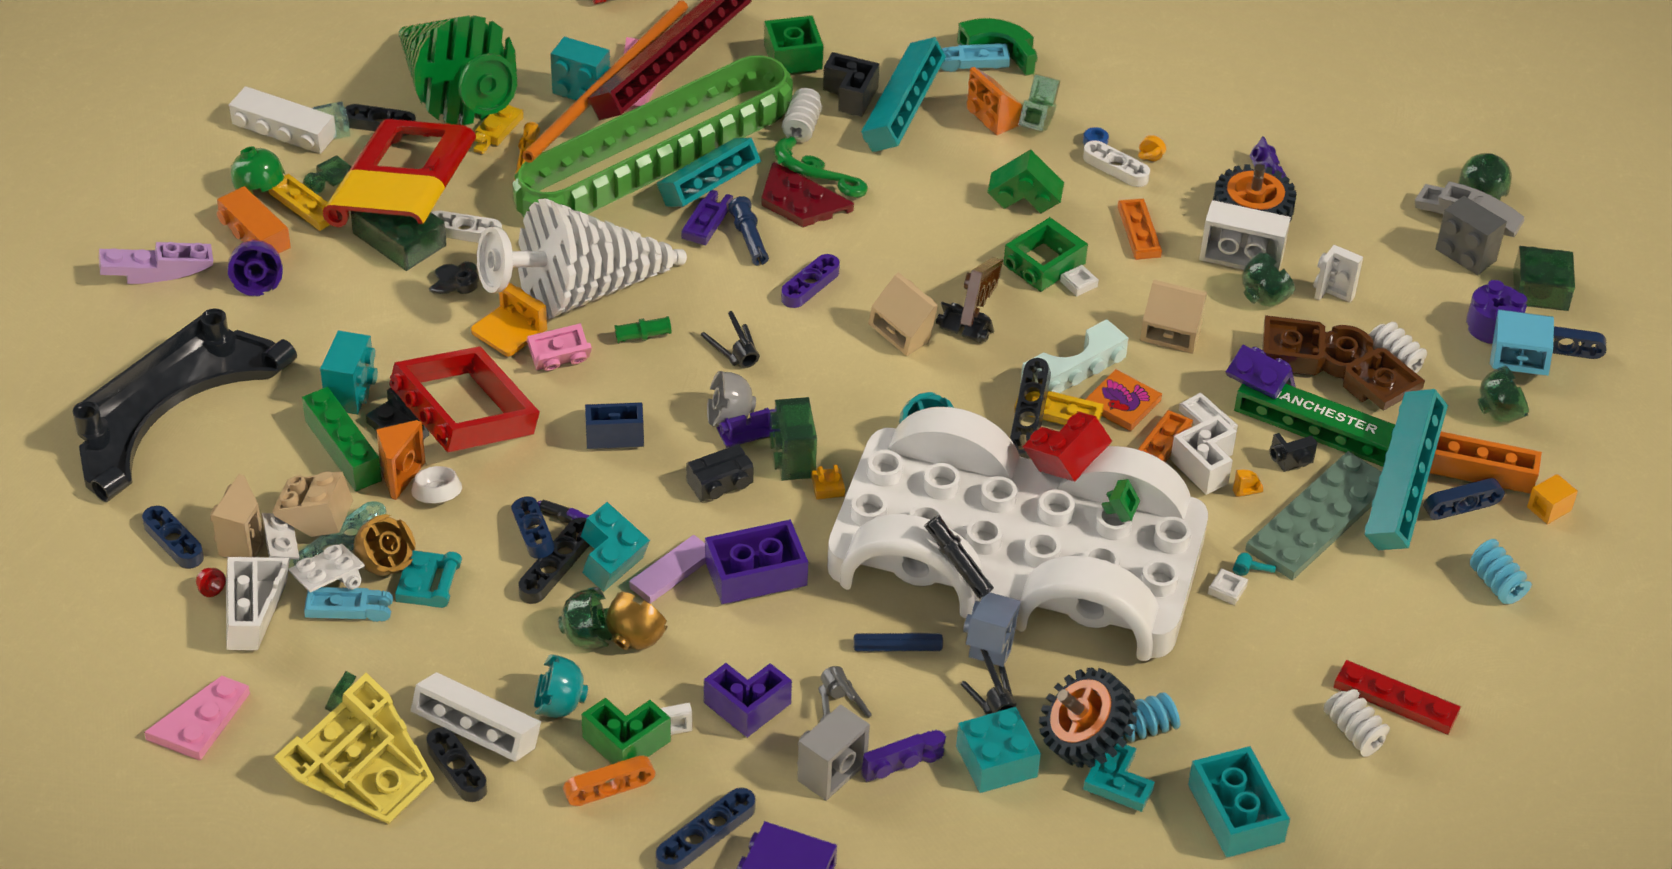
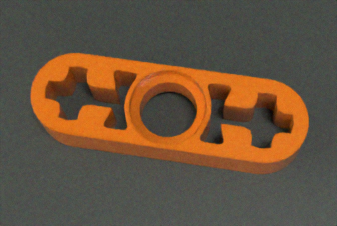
M637 756L574 776L566 781L563 790L571 805L581 806L644 786L653 780L655 770L648 757Z

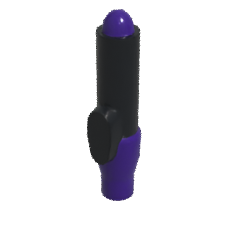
M544 499L537 502L541 511L556 515L557 519L566 523H570L576 518H588L590 516L577 509Z

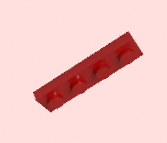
M1346 660L1333 687L1344 692L1356 689L1360 693L1359 698H1364L1369 703L1449 735L1461 709V706L1349 660Z

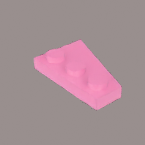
M220 676L144 732L146 740L201 760L249 696V686Z

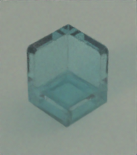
M342 101L312 108L334 116L336 127L334 139L350 137L348 116Z

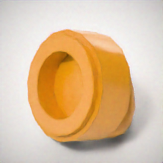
M1146 136L1139 146L1140 152L1138 157L1142 160L1158 161L1165 154L1166 145L1157 136Z

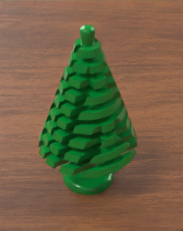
M468 15L420 23L415 26H403L399 30L400 42L406 56L415 91L421 104L422 102L425 103L428 113L439 120L440 114H443L445 123L457 125L459 116L461 125L473 124L475 113L478 114L480 120H483L489 115L496 114L506 108L514 98L517 89L516 52L510 37L505 39V47L503 46V28L497 23L489 21L488 25L485 17L475 15L470 17Z

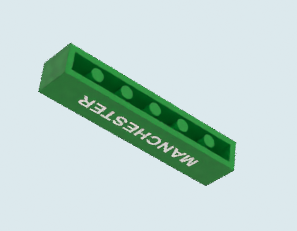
M1241 384L1237 391L1234 411L1302 437L1313 436L1318 443L1344 453L1349 451L1360 459L1384 467L1386 452L1389 449L1392 431L1395 427L1393 423L1288 384L1284 385L1276 400Z

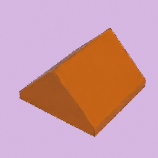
M417 420L376 429L381 472L390 497L395 500L426 463L422 422Z

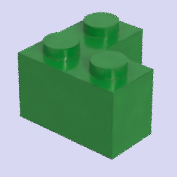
M1030 149L991 172L987 193L1004 209L1025 198L1042 214L1061 203L1064 181Z
M605 697L581 713L582 737L611 764L637 756L649 757L671 742V717L651 700L625 715Z

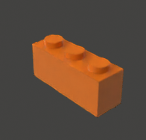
M245 186L217 199L219 209L217 217L222 225H227L232 230L237 239H241L243 242L250 240L264 241L272 245L278 253L291 248L288 227Z

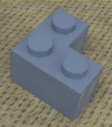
M990 592L982 597L981 601H975L972 613L967 615L963 632L968 633L966 645L970 646L968 657L984 661L981 649L987 650L992 663L1004 667L1011 654L1021 604L1020 600Z

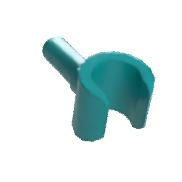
M1241 553L1238 555L1232 570L1237 575L1245 576L1250 569L1275 573L1276 566L1253 561L1250 554Z

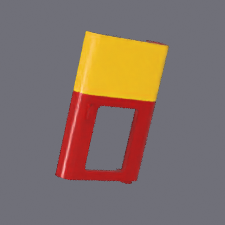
M394 119L382 121L324 207L322 212L324 220L334 227H342L349 220V211L411 216L417 220L418 224H424L475 141V132L464 125ZM403 134L442 137L423 168L377 166L391 144L398 143Z

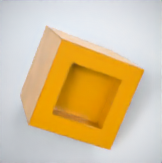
M1556 474L1532 488L1527 508L1548 525L1573 509L1578 491L1560 475Z

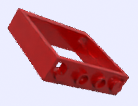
M481 346L394 362L389 386L447 453L534 434L540 411ZM469 374L501 409L503 414L456 423L421 383Z

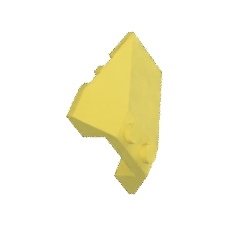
M367 673L343 693L342 702L304 738L300 739L296 736L274 757V760L296 781L387 824H390L434 781V777L417 745H414L408 734L403 719H400L393 706L389 693Z

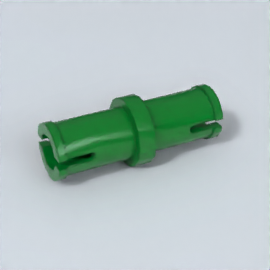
M669 316L647 321L642 318L638 319L639 322L614 325L617 343L642 338V341L648 340V337L672 334Z

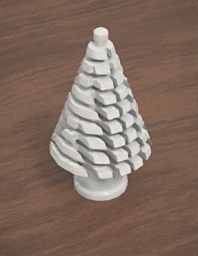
M538 199L539 203L534 202L529 207L530 212H526L523 219L525 229H520L518 241L521 251H512L508 235L500 227H487L481 234L477 250L479 278L483 287L489 293L502 292L509 284L513 268H518L522 290L546 305L547 319L585 305L592 300L600 299L603 295H610L616 290L624 289L629 285L644 280V278L655 276L657 272H666L673 265H683L687 260V254L683 249L673 250L667 243L658 242L650 237L643 238L640 233L615 226L613 223L605 220L604 222L600 221L596 217L572 210L570 207L557 204L548 199Z

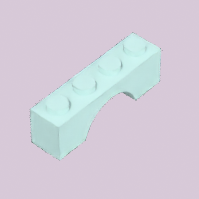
M1106 319L1086 330L1084 351L1071 357H1056L1043 352L1034 358H1042L1049 365L1051 379L1048 391L1061 393L1126 358L1129 338ZM1028 361L1022 363L1021 380H1022V375H1023V370H1024L1025 364H1026ZM1038 368L1037 371L1033 373L1035 382L1037 383L1038 373L1042 371L1041 368Z

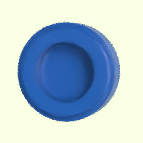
M1089 128L1084 132L1083 145L1085 146L1089 141H1100L1108 145L1109 134L1102 128Z

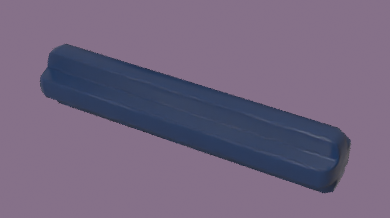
M856 633L853 637V647L855 651H941L943 649V636L941 633Z

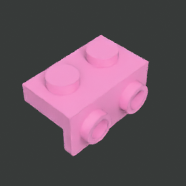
M581 323L527 337V343L536 370L544 369L545 371H550L560 367V364L571 362V364L582 363L590 357L592 350L591 343L586 341Z

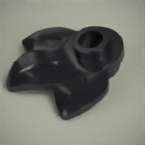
M464 261L459 266L454 264L439 266L435 270L439 280L429 288V291L438 294H448L455 290L460 294L473 292L477 289L479 281L476 265L472 262Z

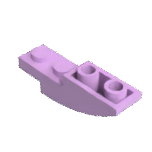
M156 242L155 250L99 249L98 256L100 275L126 276L127 284H145L174 280L213 266L211 244Z

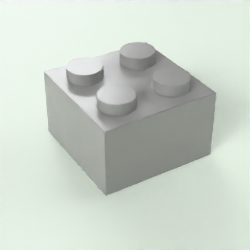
M841 704L834 711L827 712L820 720V723L811 731L804 732L798 741L797 781L827 801L862 769L863 755L868 752L870 724Z

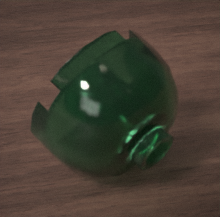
M1480 153L1472 156L1463 165L1458 184L1477 189L1500 200L1501 196L1509 194L1512 172L1508 163L1503 158L1491 153Z
M1260 252L1248 262L1242 273V284L1245 288L1244 295L1250 302H1258L1261 305L1272 307L1287 300L1295 291V285L1284 268L1279 271L1274 266L1277 261L1266 253Z
M1506 365L1495 369L1482 380L1479 388L1481 398L1477 399L1482 413H1489L1494 420L1501 423L1517 421L1528 416L1527 413H1529L1524 393L1521 387H1517L1512 381L1516 378Z
M597 587L575 592L566 600L562 609V616L558 618L561 633L566 634L567 638L575 646L584 649L608 647L609 644L605 641L612 640V635L606 625L609 608L603 609L600 600L606 598Z

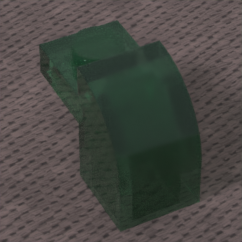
M1039 74L1034 75L1029 99L1024 100L1018 125L1039 131L1048 129L1057 106L1055 102L1061 80Z

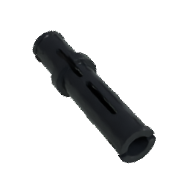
M940 514L930 519L924 527L939 545L938 550L942 555L945 554L950 559L978 599L990 593L994 586L960 543V537L953 534Z

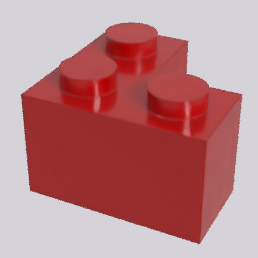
M1078 411L1068 419L1060 431L1040 427L1032 433L1030 439L1022 447L1040 472L1075 482L1083 471L1112 443V440L1096 416Z

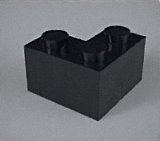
M835 52L831 53L824 65L823 90L839 94L838 111L860 117L864 115L879 87L880 63Z

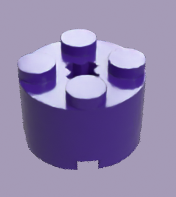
M1491 280L1487 285L1477 288L1472 295L1466 318L1470 334L1482 342L1493 344L1498 310L1525 313L1527 297L1515 289L1505 286L1499 280Z

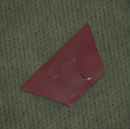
M775 161L771 164L761 197V206L801 227L813 225L818 221L832 219L833 213L845 210L847 214L854 211V202L789 170Z

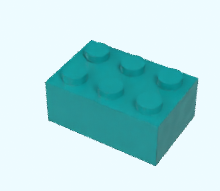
M1251 746L1192 761L1188 786L1226 858L1285 842L1290 818Z

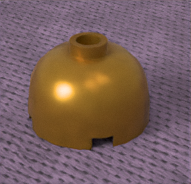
M388 514L378 515L367 521L359 528L354 539V553L364 563L365 567L363 568L372 574L380 576L398 573L405 569L413 560V558L411 559L412 551L415 550L416 546L413 533L407 524L401 519L395 520L389 517L391 515Z
M620 592L611 602L606 617L607 628L613 636L612 641L624 650H627L629 647L640 650L653 646L668 628V626H664L667 622L666 618L645 600L640 605L632 601L635 595Z

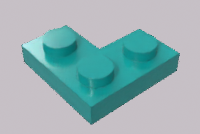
M1117 744L1114 747L1118 752L1116 756L1112 757L1106 753L1107 762L1103 764L1095 760V766L1091 768L1084 781L1083 790L1143 812L1154 789L1155 782L1128 772L1135 758L1137 748L1127 744L1122 748Z

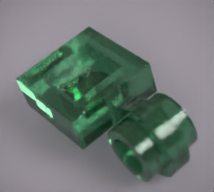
M336 155L316 165V173L311 172L307 174L303 184L316 194H319L324 190L326 181L332 186L341 183L352 166Z

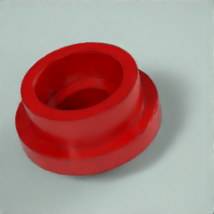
M205 568L196 578L197 589L205 597L218 595L226 584L225 574L218 568Z

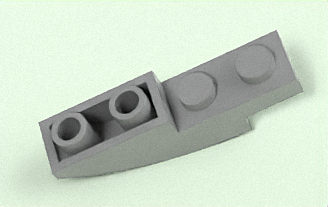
M1450 181L1445 188L1425 184L1415 199V208L1444 214L1446 208L1462 196H1466L1507 221L1504 231L1505 236L1515 237L1525 221L1523 215L1504 202L1477 189Z

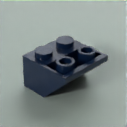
M642 402L585 404L587 449L644 447Z

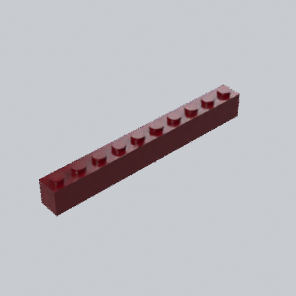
M703 0L588 97L599 121L622 115L752 1Z

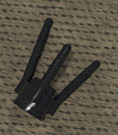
M729 311L728 315L740 339L733 345V354L707 333L702 332L701 336L727 357L733 366L739 364L742 368H749L758 362L760 354L755 348L747 324H743L741 328L733 311Z
M981 649L995 687L987 692V699L985 701L966 681H962L961 686L982 707L985 715L1016 707L1017 704L1012 696L1005 666L998 665L1003 684L1002 687L988 651Z

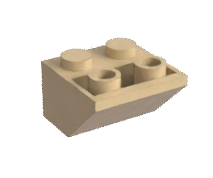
M898 272L872 305L868 324L904 355L908 356L930 341L938 304L919 290L912 281L907 280Z
M1153 280L1142 322L1140 341L1193 354L1201 332L1207 292Z
M326 471L318 475L306 477L298 475L287 479L272 512L278 519L311 537L335 534L340 532L353 499L343 471L334 473Z
M238 474L234 482L227 486L224 497L219 505H215L212 509L211 522H213L215 532L214 541L217 543L219 556L226 558L256 557L264 545L259 507L245 476Z

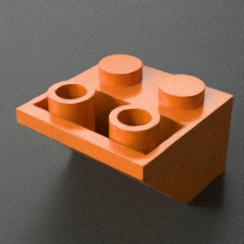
M976 67L970 68L967 100L969 112L974 114L996 135L1020 126L1023 105L992 77Z

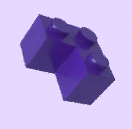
M725 663L704 679V704L747 738L791 704L792 680L771 663L749 679H746L728 663Z

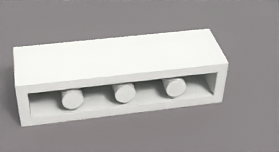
M246 86L229 104L232 124L319 154L324 151L337 135L333 115Z
M437 672L416 684L410 711L515 762L535 749L541 721Z

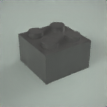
M1462 196L1444 210L1435 250L1479 275L1497 261L1507 221L1466 196Z

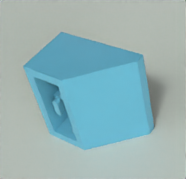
M1498 310L1489 362L1492 368L1549 376L1553 353L1554 317Z

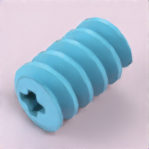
M1490 539L1481 544L1471 556V568L1477 572V575L1484 580V583L1491 588V591L1498 596V599L1503 604H1513L1519 601L1530 590L1532 584L1530 581H1526L1527 574L1524 571H1520V566L1517 563H1513V558L1510 555H1506V550L1503 547H1499V542L1496 539Z
M1161 692L1156 697L1147 696L1145 700L1136 699L1134 703L1137 705L1138 712L1132 714L1137 717L1136 724H1128L1134 732L1132 736L1125 735L1129 742H1134L1136 732L1140 739H1145L1146 729H1148L1152 736H1155L1158 733V725L1161 731L1166 733L1169 731V722L1173 729H1179L1180 717L1171 697Z

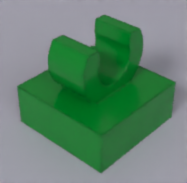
M1129 479L1118 480L1114 490L1106 493L1109 502H1103L1102 507L1106 514L1116 513L1121 522L1132 521L1140 499Z

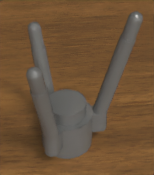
M831 666L823 671L821 674L823 685L818 688L822 697L823 716L830 712L828 696L842 698L847 695L851 701H855L867 718L871 717V712L853 688L851 681L847 679L843 668Z

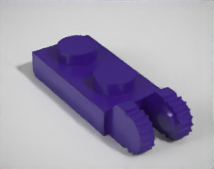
M711 190L705 199L701 200L683 227L681 238L706 246L729 212L728 205L733 200V195L726 194L722 201L717 203L718 192Z
M936 729L920 735L918 733L866 752L863 755L861 775L867 783L877 778H885L890 773L903 768H912L921 761L932 763L940 758L942 759V756H944L943 746L946 741L945 733Z

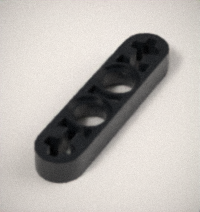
M1033 358L1025 364L1010 436L1018 450L1019 456L1030 459L1024 448L1020 450L1018 446L1023 444L1024 438L1022 434L1026 435V441H1028L1032 433L1042 425L1051 379L1049 365L1042 358ZM1038 368H1041L1042 371L1038 373L1037 383L1035 382L1033 373H1035ZM1029 392H1039L1040 397L1037 400L1030 402L1025 399ZM1026 416L1035 417V422L1030 426L1020 424L1021 420Z
M587 518L573 519L553 541L554 551L547 557L537 559L518 582L519 597L522 601L528 604L541 602L590 546L581 537ZM563 547L573 550L569 554H560L558 552ZM546 566H552L556 568V571L544 573L541 569Z

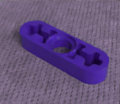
M832 254L820 255L785 283L781 289L782 303L789 308H798L809 301L838 277L840 270V260L838 257ZM811 278L817 280V282L807 283L804 280Z

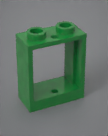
M1049 217L1005 244L1003 265L1042 292L1061 279V274L1086 264L1088 243ZM1041 244H1045L1060 256L1043 266L1027 255V253Z

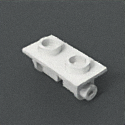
M262 513L269 558H289V562L291 559L299 560L294 527L278 519L272 513Z

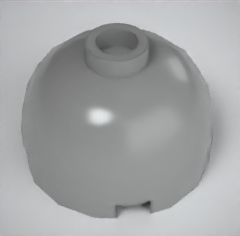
M718 371L715 374L710 386V390H715L713 399H708L707 402L708 423L712 426L720 427L719 423L725 422V418L729 419L745 415L748 418L749 413L755 410L756 397L752 396V389L747 380L732 372Z

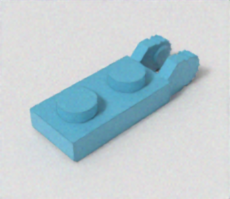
M1006 44L958 45V47L942 48L946 58L941 65V69L947 72H955L959 68H1000L1010 66Z
M321 587L312 592L307 591L304 609L305 618H368L374 622L386 621L391 615L388 606L392 604L393 596L390 592L369 590V588Z

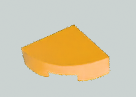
M1244 469L1236 470L1233 485L1236 497L1263 492V485L1256 473Z

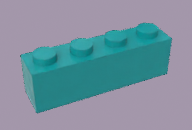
M733 138L656 184L666 207H684L761 162L752 138Z

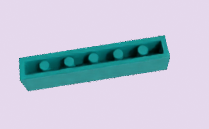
M936 37L912 42L907 47L861 131L864 141L869 145L872 152L899 146L946 58Z
M1436 389L1405 392L1402 404L1399 406L1398 418L1392 431L1389 449L1386 452L1377 492L1372 501L1369 520L1365 526V536L1377 550L1407 549L1410 546L1448 407Z

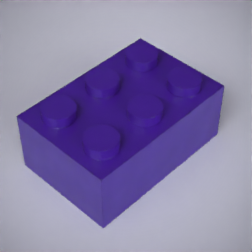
M791 519L705 537V563L721 605L808 586V560Z

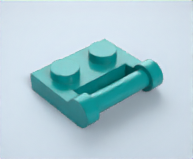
M413 550L411 557L413 560L411 564L403 569L395 592L396 602L438 608L448 606L450 600L449 590L455 571L460 568L462 556L457 552L438 554ZM437 568L444 569L437 590L430 592Z

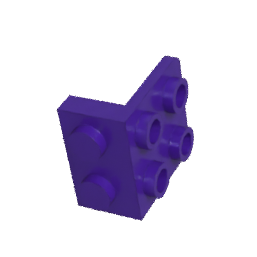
M1242 345L1226 370L1228 377L1275 400L1285 384L1296 387L1291 366L1282 359L1277 358L1274 360L1268 357L1263 350L1257 347L1250 348Z

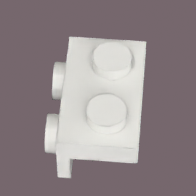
M1333 245L1328 253H1323L1317 265L1320 268V273L1317 275L1313 285L1316 288L1314 298L1320 300L1325 293L1351 302L1356 294L1363 257L1336 245Z

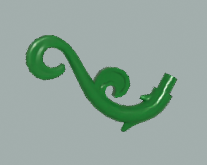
M794 137L782 138L776 143L774 155L778 164H782L789 170L804 176L838 181L839 191L847 196L857 198L866 195L868 186L860 178L825 170V162L812 155L803 156L801 162L791 156L793 155L792 147L797 143Z

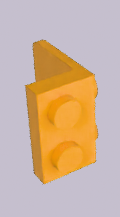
M510 282L502 292H499L500 306L471 327L472 335L507 357L512 356L528 344V336L543 333L547 330L546 305Z

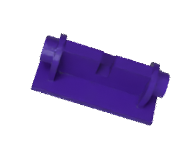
M1262 136L1250 154L1254 167L1256 164H1262L1265 166V170L1267 166L1271 167L1272 174L1278 170L1282 173L1281 178L1285 177L1286 173L1281 166H1278L1280 162L1275 148L1268 145L1265 137Z
M768 407L764 408V410L750 413V418L748 419L745 415L729 419L725 418V422L719 423L720 427H716L726 448L780 434L774 422L777 419L774 409L769 410Z

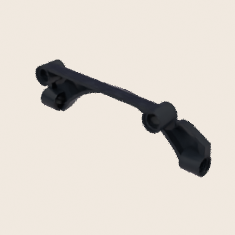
M212 308L204 311L198 318L74 406L73 416L77 434L85 440L79 445L86 488L92 491L100 500L104 502L110 501L133 483L132 466L136 450L147 431L162 415L180 402L208 389L235 382L263 380L274 377L297 359V352L293 345L285 339L275 343L272 340L240 330L233 332L228 329L226 314L223 310Z

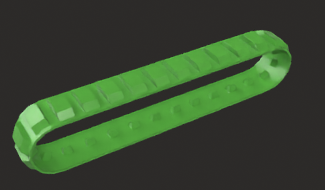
M762 55L748 56L734 61L541 153L531 163H523L515 174V181L512 183L513 201L516 210L525 217L526 212H530L529 207L534 202L539 203L538 199H548L584 214H589L685 167L733 138H744L781 119L792 100L793 80L783 64L771 57ZM764 91L735 107L565 189L555 192L540 191L742 93Z

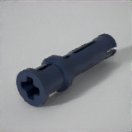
M744 196L736 197L728 205L730 214L735 218V228L742 232L753 264L759 266L757 259L759 257L761 265H764L769 260V256L756 227L758 219L751 211V201Z

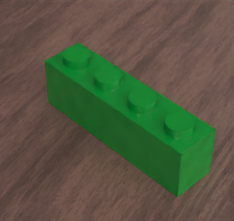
M329 387L302 396L306 423L340 471H343L345 478L355 492L381 482L379 456Z

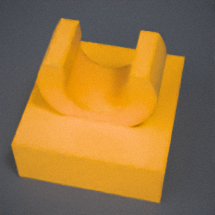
M833 465V469L824 470L822 466H819L817 470L812 471L811 479L816 499L845 497V486L841 469L838 465Z

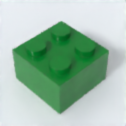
M813 15L764 21V47L768 57L781 62L789 73L823 69L824 45Z

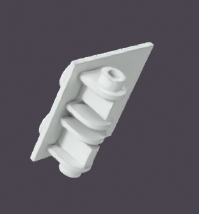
M341 543L327 547L322 553L312 558L300 560L288 570L309 592H312L337 579L348 589L358 588L361 583L358 569L365 567V565Z

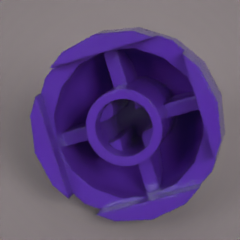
M250 240L241 243L234 249L228 260L229 279L239 292L248 296L264 295L263 292H269L271 289L273 291L282 279L283 263L280 255L272 245L264 241Z

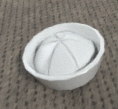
M434 466L423 469L416 474L411 491L412 496L418 501L436 504L449 501L459 495L462 490V484L456 472L451 468Z

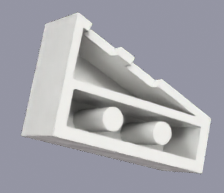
M228 557L226 573V650H258L286 586L289 558Z

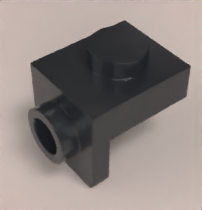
M1277 433L1273 435L1269 452L1272 460L1277 462L1283 472L1313 463L1318 443L1313 436L1287 443L1281 434Z

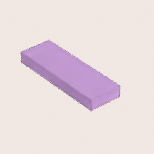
M692 535L629 581V588L651 604L706 564L705 543L695 535Z

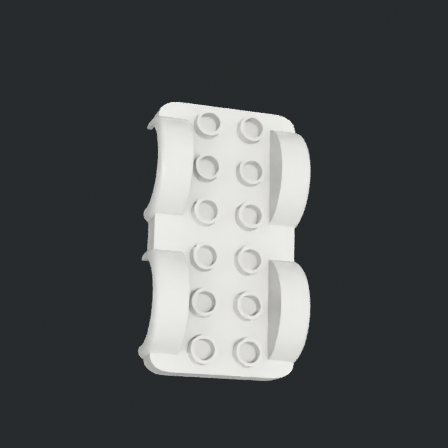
M932 407L919 410L906 417L897 428H883L872 434L860 459L828 543V572L834 580L840 582L844 589L851 588L854 572L860 564L894 572L904 582L916 586L932 585L935 582L953 586L959 597L960 615L966 618L968 614L972 613L975 601H981V599L976 597L971 587L966 583L950 559L945 554L942 555L938 550L939 545L924 527L930 519L940 514L953 534L960 537V543L994 586L991 593L1021 601L1016 624L1018 631H1025L1029 615L1036 607L1068 614L1075 622L1086 627L1101 628L1111 624L1132 629L1137 640L1136 654L1140 661L1163 657L1173 649L1202 551L1208 511L1201 500L1190 496L1183 479L1167 463L1141 450L1121 446H1108L1083 471L1081 476L1073 482L1040 472L1032 460L1019 456L1012 440L993 422L973 412L952 407ZM1129 479L1140 499L1132 521L1121 522L1116 513L1106 514L1102 507L1103 502H1109L1106 493L1114 490L1118 480Z

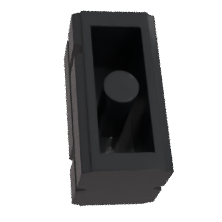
M739 444L686 463L687 483L695 491L700 502L720 498L724 493L735 489H745L749 484L753 483V463L745 455L744 450Z

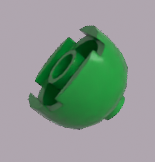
M250 146L240 151V155L236 157L231 165L230 174L235 190L245 186L253 194L252 190L261 188V191L265 192L277 186L283 181L285 171L278 156L272 151Z

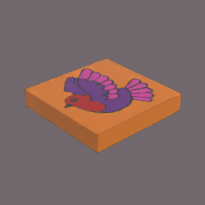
M1115 369L1085 400L1104 404L1101 416L1132 431L1161 401L1162 393Z

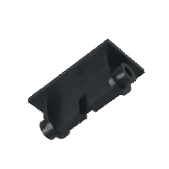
M941 302L944 314H939L936 318V324L941 329L958 334L961 326H964L962 336L979 343L982 341L987 342L990 332L994 333L992 320L986 314L979 312L977 318L974 317L971 326L963 325L960 322L964 307L957 303L948 304Z

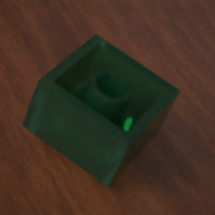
M1519 246L1513 268L1514 289L1527 297L1526 306L1569 311L1575 290L1573 252Z
M809 397L775 400V412H770L771 429H774V432H769L770 448L776 450V452H773L774 469L780 470L781 481L812 478V471L816 470L817 434Z

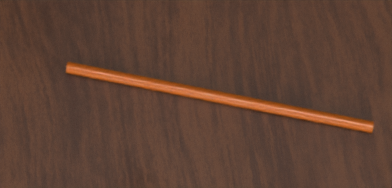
M683 0L678 1L523 152V159L529 163L533 162L591 105L588 97L674 24L688 10L687 3Z

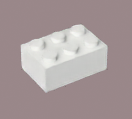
M1212 200L1205 221L1199 260L1278 277L1291 217Z

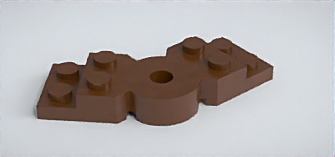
M1265 315L1262 350L1268 357L1274 360L1279 358L1286 361L1291 366L1293 373L1317 375L1325 371L1331 376L1342 378L1343 387L1360 402L1369 399L1383 411L1402 401L1405 392L1419 391L1424 387L1425 380L1385 348L1374 350L1372 338L1362 329L1350 325H1336L1332 327L1331 331L1326 332L1325 325L1318 321Z

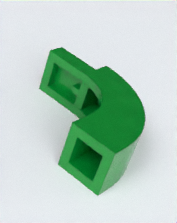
M979 18L959 22L957 38L959 45L1006 44L1009 57L1013 59L1025 76L1035 73V63L1038 57L1033 48L1034 37L1027 30L1012 22L993 18Z

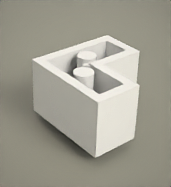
M1218 414L1175 435L1170 460L1207 495L1229 483L1233 461L1230 456L1233 455L1237 431Z

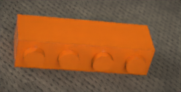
M1441 431L1430 473L1471 482L1494 478L1502 488L1531 494L1532 488L1535 486L1539 476L1542 452Z

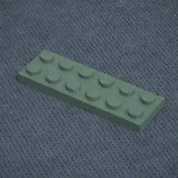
M1347 451L1246 543L1245 551L1266 564L1276 566L1278 572L1294 580L1372 507V501L1375 498L1382 471Z

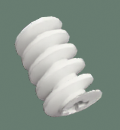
M809 88L796 90L782 122V130L786 137H794L798 143H804L811 139L822 110L820 95L815 90Z
M1390 322L1386 325L1380 324L1369 333L1374 343V350L1385 348L1415 373L1420 371L1427 356V351L1424 348L1419 349V343L1412 342V337L1405 335L1404 329L1398 328L1396 322Z
M1356 689L1348 692H1338L1326 701L1324 712L1330 715V719L1337 724L1342 732H1345V736L1349 741L1353 742L1356 749L1360 750L1363 757L1374 754L1383 745L1390 727L1387 724L1381 725L1382 718L1379 715L1373 716L1375 710L1372 707H1366L1367 701L1364 698H1359L1360 693Z

